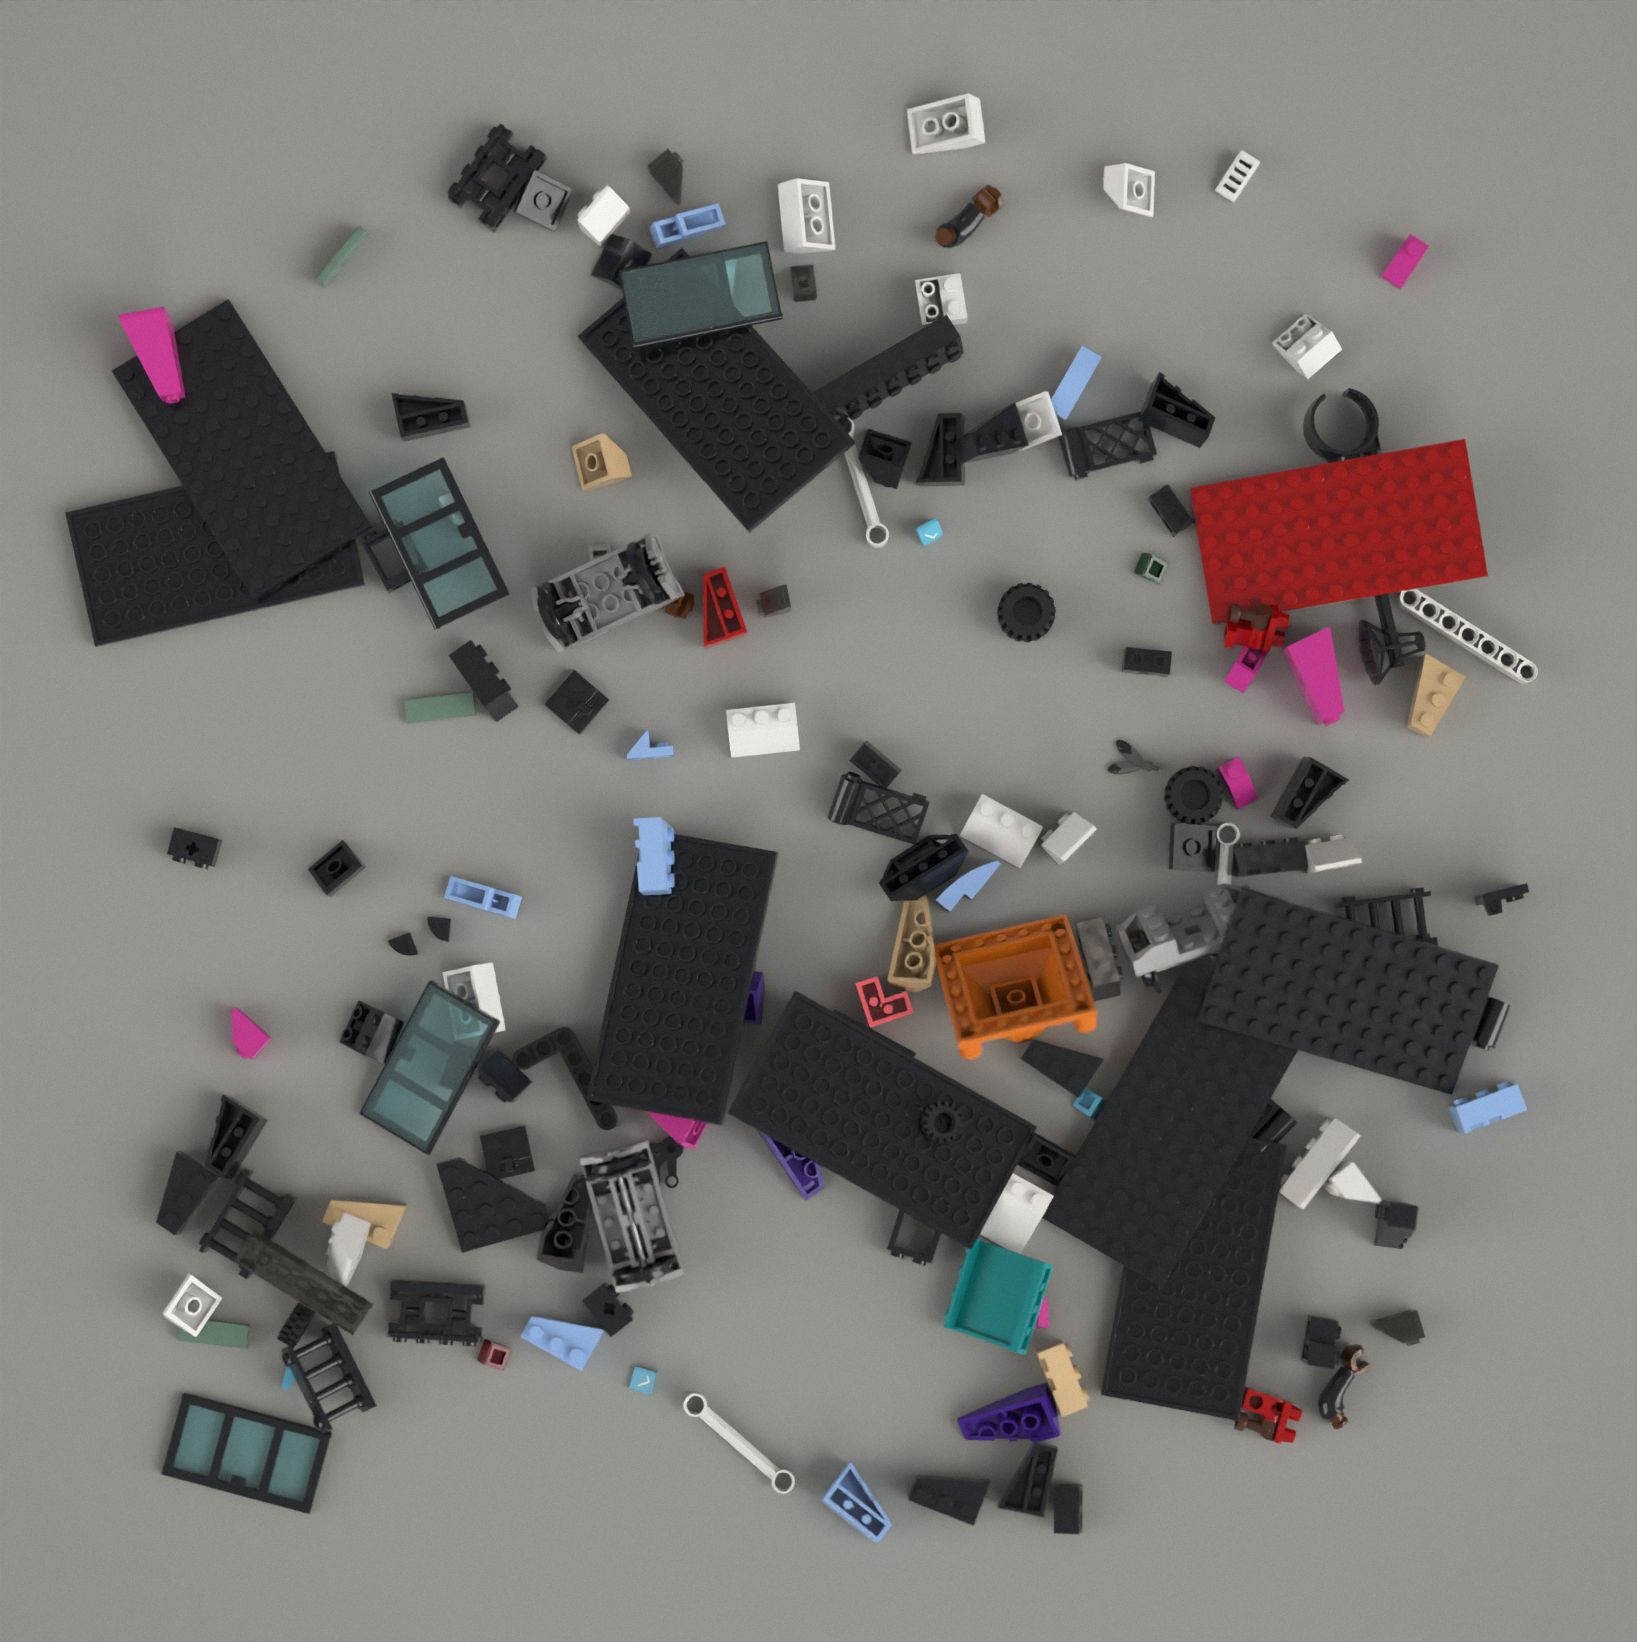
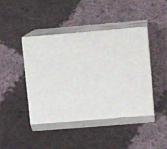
M188 1274L162 1314L170 1322L197 1337L222 1298Z

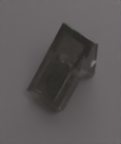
M813 265L791 267L794 301L816 300L817 291Z

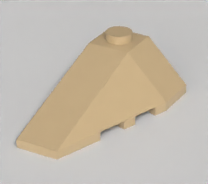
M923 896L915 901H904L887 980L897 991L919 992L932 986L936 968L931 915L927 896Z

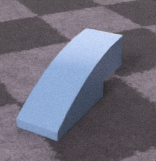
M719 203L654 222L649 227L656 249L703 235L726 224Z
M1084 345L1080 348L1051 399L1055 414L1065 420L1071 413L1102 358L1101 355Z
M998 861L991 862L968 872L946 888L935 901L950 912L963 895L972 900L1001 863Z
M450 876L444 896L446 899L516 919L522 899L521 896Z

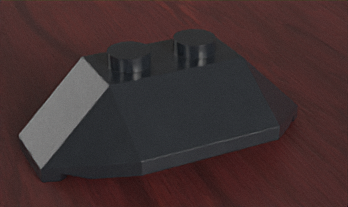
M957 834L929 835L892 858L879 885L890 901L918 900L956 876L969 851Z

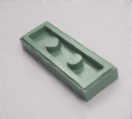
M361 226L354 230L316 277L323 287L326 288L367 238L368 234Z
M473 692L404 700L407 723L476 715Z
M208 1320L197 1337L178 1327L177 1341L246 1349L250 1325Z

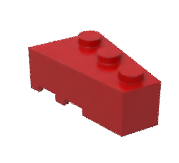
M725 567L703 574L704 650L748 635Z

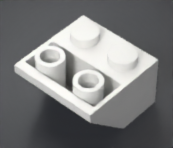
M608 185L604 189L600 188L592 198L594 201L590 206L585 205L578 213L580 230L600 247L630 213V208Z
M960 273L915 280L922 326H927L946 314L953 325L967 323L968 317Z
M1304 314L1272 343L1287 362L1307 379L1342 350L1332 331L1308 314Z

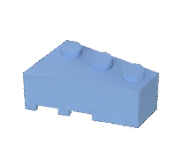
M661 817L633 818L634 826L639 827V840H635V847H639V862H637L639 892L643 895L671 894V887L675 885L674 874L671 873V865L674 864V852L671 851V842L674 841V830Z
M1506 1081L1496 1085L1498 1089L1489 1092L1487 1088L1476 1092V1097L1467 1100V1097L1464 1096L1453 1100L1454 1105L1449 1106V1110L1457 1132L1466 1134L1472 1132V1129L1480 1126L1484 1127L1494 1121L1526 1111L1527 1108L1518 1084H1511L1510 1081Z
M533 1315L520 1337L582 1371L603 1334L604 1328Z
M851 1462L847 1463L820 1501L873 1543H879L892 1524L855 1470Z

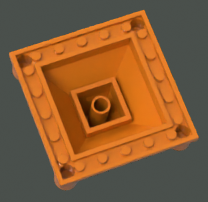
M1067 914L934 944L937 973L940 976L959 1054L962 1058L969 1060L980 1056L982 1053L981 1042L989 1039L1004 1038L1015 1043H1026L1042 1033L1047 1026L1058 1025L1067 1021H1073L1074 1028L1082 1033L1091 1032L1096 1028L1097 1010Z

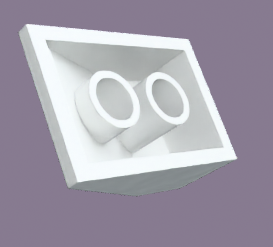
M969 93L907 109L912 154L964 149L985 143L980 99Z
M1075 812L1071 815L1066 813L1057 822L1060 826L1054 832L1050 829L1041 838L1044 842L1040 846L1059 865L1097 829Z
M1343 834L1331 836L1330 841L1322 843L1321 838L1308 840V845H1305L1307 874L1362 863L1361 857L1351 838H1344Z
M1012 1173L980 1235L1008 1250L1021 1254L1050 1204L1053 1195Z

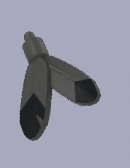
M1123 740L1116 742L1118 751L1128 761L1112 764L1108 768L1109 773L1122 775L1141 769L1150 772L1151 770L1158 771L1159 768L1157 766H1154L1152 762L1145 761L1129 743Z

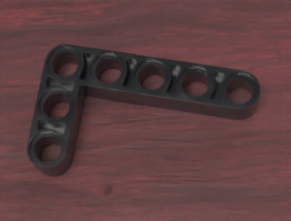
M567 1027L558 1028L520 1048L513 1054L512 1061L514 1066L524 1070L560 1052L597 1125L603 1130L613 1129L617 1125L618 1116L612 1105L601 1103L599 1106H595L591 1101L586 1100L589 1085H583L580 1082V1075L583 1072L592 1074L593 1067L572 1029ZM562 1031L569 1032L571 1036L567 1044L559 1042L558 1035ZM541 1042H547L550 1045V1051L546 1055L538 1052V1045ZM574 1051L579 1052L582 1057L577 1065H573L569 1061V1055ZM522 1052L527 1053L530 1058L529 1063L525 1066L520 1065L517 1061L518 1055ZM604 1113H610L613 1116L614 1122L611 1126L602 1124L601 1117Z

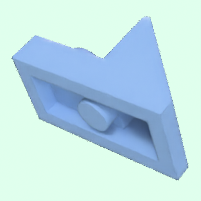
M647 730L629 751L627 759L630 761L674 757V747L668 746V742L654 743L655 747L651 748L649 730Z

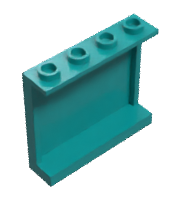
M977 1239L972 1249L966 1247V1258L958 1272L959 1280L951 1294L952 1302L944 1316V1328L953 1329L1009 1349V1351L1026 1355L1054 1265Z

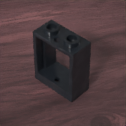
M397 520L393 521L396 529L405 526L402 520L399 522ZM385 529L379 533L373 531L364 537L365 540L361 543L387 591L391 593L411 582L406 570L388 579L371 548L390 538L387 530ZM411 535L405 536L418 561V564L414 565L418 575L428 572L429 569Z
M899 1210L887 1249L891 1250L890 1255L901 1259L904 1258V1255L913 1257L912 1262L926 1266L927 1262L932 1264L941 1233L935 1230L928 1255L896 1246L895 1243L905 1215L904 1212Z

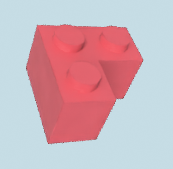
M878 976L855 983L869 1028L914 1013L907 991L887 998L884 997Z

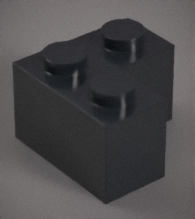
M1308 1315L1301 1362L1306 1365L1333 1370L1335 1369V1364L1339 1365L1341 1351H1338V1346L1335 1345L1336 1340H1339L1341 1336V1326H1338L1339 1321Z

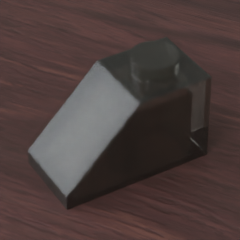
M667 149L651 162L647 168L653 178L673 201L679 205L682 198L684 173L682 163L684 161L677 152L672 153Z
M786 584L761 592L760 599L756 600L759 613L764 612L765 618L792 612Z
M1416 1309L1369 1321L1372 1327L1401 1343H1406L1407 1346L1420 1343V1338L1425 1337Z

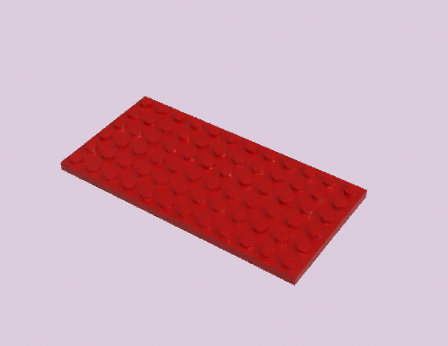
M1465 439L1190 488L1212 624L1227 622L1231 604L1240 605L1241 610H1255L1261 604L1269 607L1272 604L1278 605V612H1285L1488 577Z

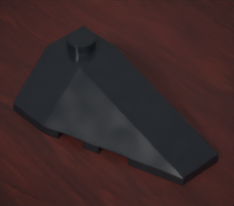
M574 1174L557 1208L552 1213L550 1221L540 1236L537 1260L559 1270L583 1273L593 1209L584 1175Z

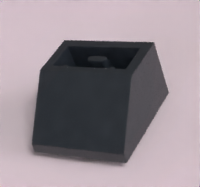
M358 1001L346 1029L343 1031L340 1043L366 1057L385 1064L403 1027L404 1021L362 1001Z
M499 1050L477 1070L480 1074L477 1078L487 1087L492 1085L497 1090L494 1094L504 1103H507V1101L510 1103L514 1102L532 1083Z

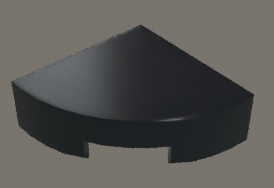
M428 917V926L434 936L442 941L449 942L451 919Z
M410 932L388 941L390 946L400 954L408 956L418 954Z

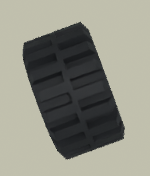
M1029 582L1027 584L1019 583L1017 586L1009 588L1002 596L997 608V619L1002 631H1005L1009 638L1012 637L1018 642L1025 641V643L1033 640L1036 641L1046 635L1055 620L1056 607H1054L1053 598L1049 596L1047 590L1041 588L1042 586L1038 584L1037 586L1032 585ZM1031 600L1039 607L1040 616L1036 623L1025 626L1019 624L1014 619L1013 608L1018 601Z
M1189 766L1183 768L1169 779L1165 787L1164 801H1166V808L1171 812V816L1177 818L1181 823L1202 824L1213 818L1222 807V800H1224L1223 785H1220L1218 776L1213 775L1214 772L1204 769L1205 767ZM1197 782L1205 788L1207 801L1201 808L1190 809L1184 805L1180 793L1185 784Z

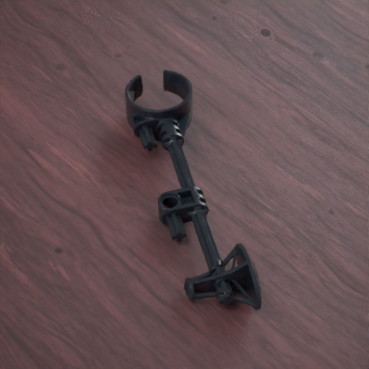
M1351 388L1342 393V396L1353 400L1361 408L1366 419L1365 438L1357 448L1351 451H1339L1331 448L1322 441L1316 431L1314 415L1317 407L1325 400L1326 395L1322 394L1309 406L1303 421L1304 437L1310 449L1328 463L1360 458L1363 455L1364 457L1377 455V452L1381 451L1377 433L1379 428L1378 413L1371 400L1363 393ZM1388 594L1374 596L1381 628L1366 620H1360L1358 626L1359 649L1363 655L1362 662L1366 666L1365 670L1374 685H1379L1391 668L1404 666V658L1422 652L1426 647L1424 635L1421 631L1398 633L1396 631ZM1372 629L1383 634L1385 640V647L1382 645V643L1380 642V640L1375 635ZM1415 636V640L1400 643L1398 637ZM1375 641L1377 642L1380 648H1376ZM1417 646L1418 649L1402 655L1401 649L1403 647ZM1386 651V653H1388L1390 664L1382 673L1384 656ZM1378 653H1381L1380 663Z

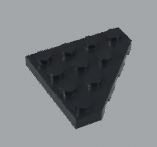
M460 1157L437 1163L462 1253L545 1230L550 1221L545 1203L528 1196L525 1192L510 1184H506L492 1174L473 1166Z

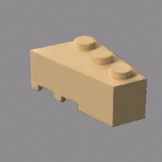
M1425 653L1420 661L1421 664L1407 727L1428 738L1432 735L1465 676Z
M333 1199L322 1222L334 1226L337 1219L341 1220L346 1212L371 1223L366 1241L387 1249L390 1247L407 1205Z
M1059 1340L1036 1349V1354L1061 1417L1087 1408L1086 1401L1090 1399L1086 1388H1081L1078 1379L1081 1376L1077 1366H1072L1070 1357L1073 1355L1068 1343L1064 1344Z

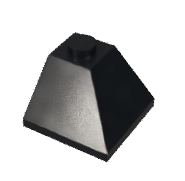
M868 429L858 459L875 483L897 489L912 442Z

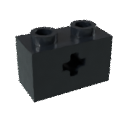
M1126 647L1123 654L1122 673L1168 677L1170 675L1172 651Z
M174 827L167 854L173 856V861L186 864V860H191L195 862V867L208 870L209 866L215 867L222 840ZM196 843V847L200 849L198 853L194 852L192 856V851H189V847L195 846Z
M605 1282L582 1301L608 1335L612 1337L634 1319L631 1316L634 1311L626 1302L622 1304L617 1298L620 1294L616 1293L615 1287L612 1284L608 1286ZM606 1302L609 1305L615 1304L614 1314L604 1311Z

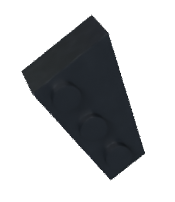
M222 1094L220 1112L216 1118L215 1123L217 1124L214 1136L211 1138L205 1167L223 1178L232 1179L268 1120L233 1097Z

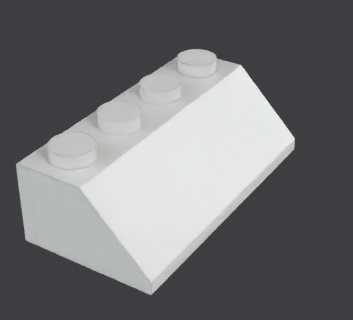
M1332 1117L1331 1120L1327 1118L1319 1128L1322 1132L1317 1138L1312 1137L1305 1146L1307 1151L1302 1157L1298 1155L1290 1165L1293 1167L1288 1175L1284 1173L1281 1177L1279 1193L1298 1208L1304 1209L1360 1137L1357 1132L1336 1118Z

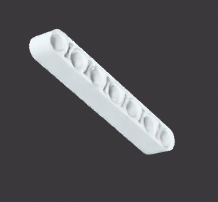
M1419 590L1401 591L1398 594L1397 604L1401 609L1518 683L1526 684L1537 677L1538 669L1533 662ZM1405 593H1410L1414 597L1413 604H1406L1404 602L1403 596ZM1425 605L1432 607L1433 615L1431 617L1424 615L1423 607ZM1443 618H1450L1452 620L1453 626L1451 629H1446L1443 626ZM1463 630L1471 632V641H1465L1462 638ZM1483 642L1491 645L1492 651L1490 654L1482 651L1481 645ZM1503 654L1511 658L1510 666L1502 664L1501 656ZM1522 667H1527L1530 670L1531 675L1529 678L1521 676L1520 670Z

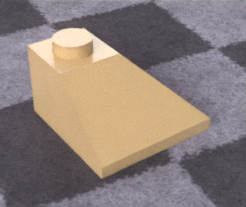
M605 433L571 446L582 491L617 483L632 476L627 454Z

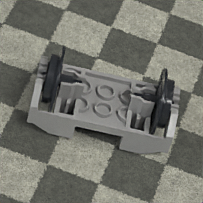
M658 532L649 533L531 589L534 610L540 613L537 616L542 618L541 622L544 623L542 628H547L544 633L557 652L567 651L608 633L610 629L638 616L649 614L685 596L681 585L673 576L666 560ZM663 591H666L669 595L666 599L663 595Z

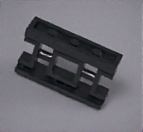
M501 123L498 127L494 126L487 136L489 139L484 146H479L474 154V157H476L471 165L468 163L461 172L462 177L459 182H454L448 190L449 201L456 204L460 209L466 200L482 209L483 212L478 220L494 233L518 201L531 170L539 171L547 160L546 154L539 149H535L532 145L524 154L508 142L513 133ZM499 140L500 145L508 150L502 160L491 153ZM516 156L527 163L519 176L518 172L509 166ZM493 163L509 173V176L498 191L481 180ZM472 178L477 185L482 187L476 197L464 190ZM489 193L499 200L502 198L493 212L490 207L483 203Z
M392 1280L390 1283V1299L402 1300L400 1322L388 1323L387 1337H392L393 1342H407V1338L416 1339V1343L429 1344L430 1340H439L441 1345H453V1341H461L462 1346H476V1342L482 1341L483 1327H471L472 1304H484L486 1285ZM399 1291L430 1293V1296H420V1308L407 1307L408 1295L399 1294ZM445 1294L477 1296L476 1299H467L466 1310H453L454 1297H445ZM426 1302L448 1303L447 1325L425 1324ZM407 1316L419 1317L418 1329L428 1330V1333L396 1331V1328H406ZM453 1319L466 1320L465 1332H474V1336L442 1333L443 1331H452Z

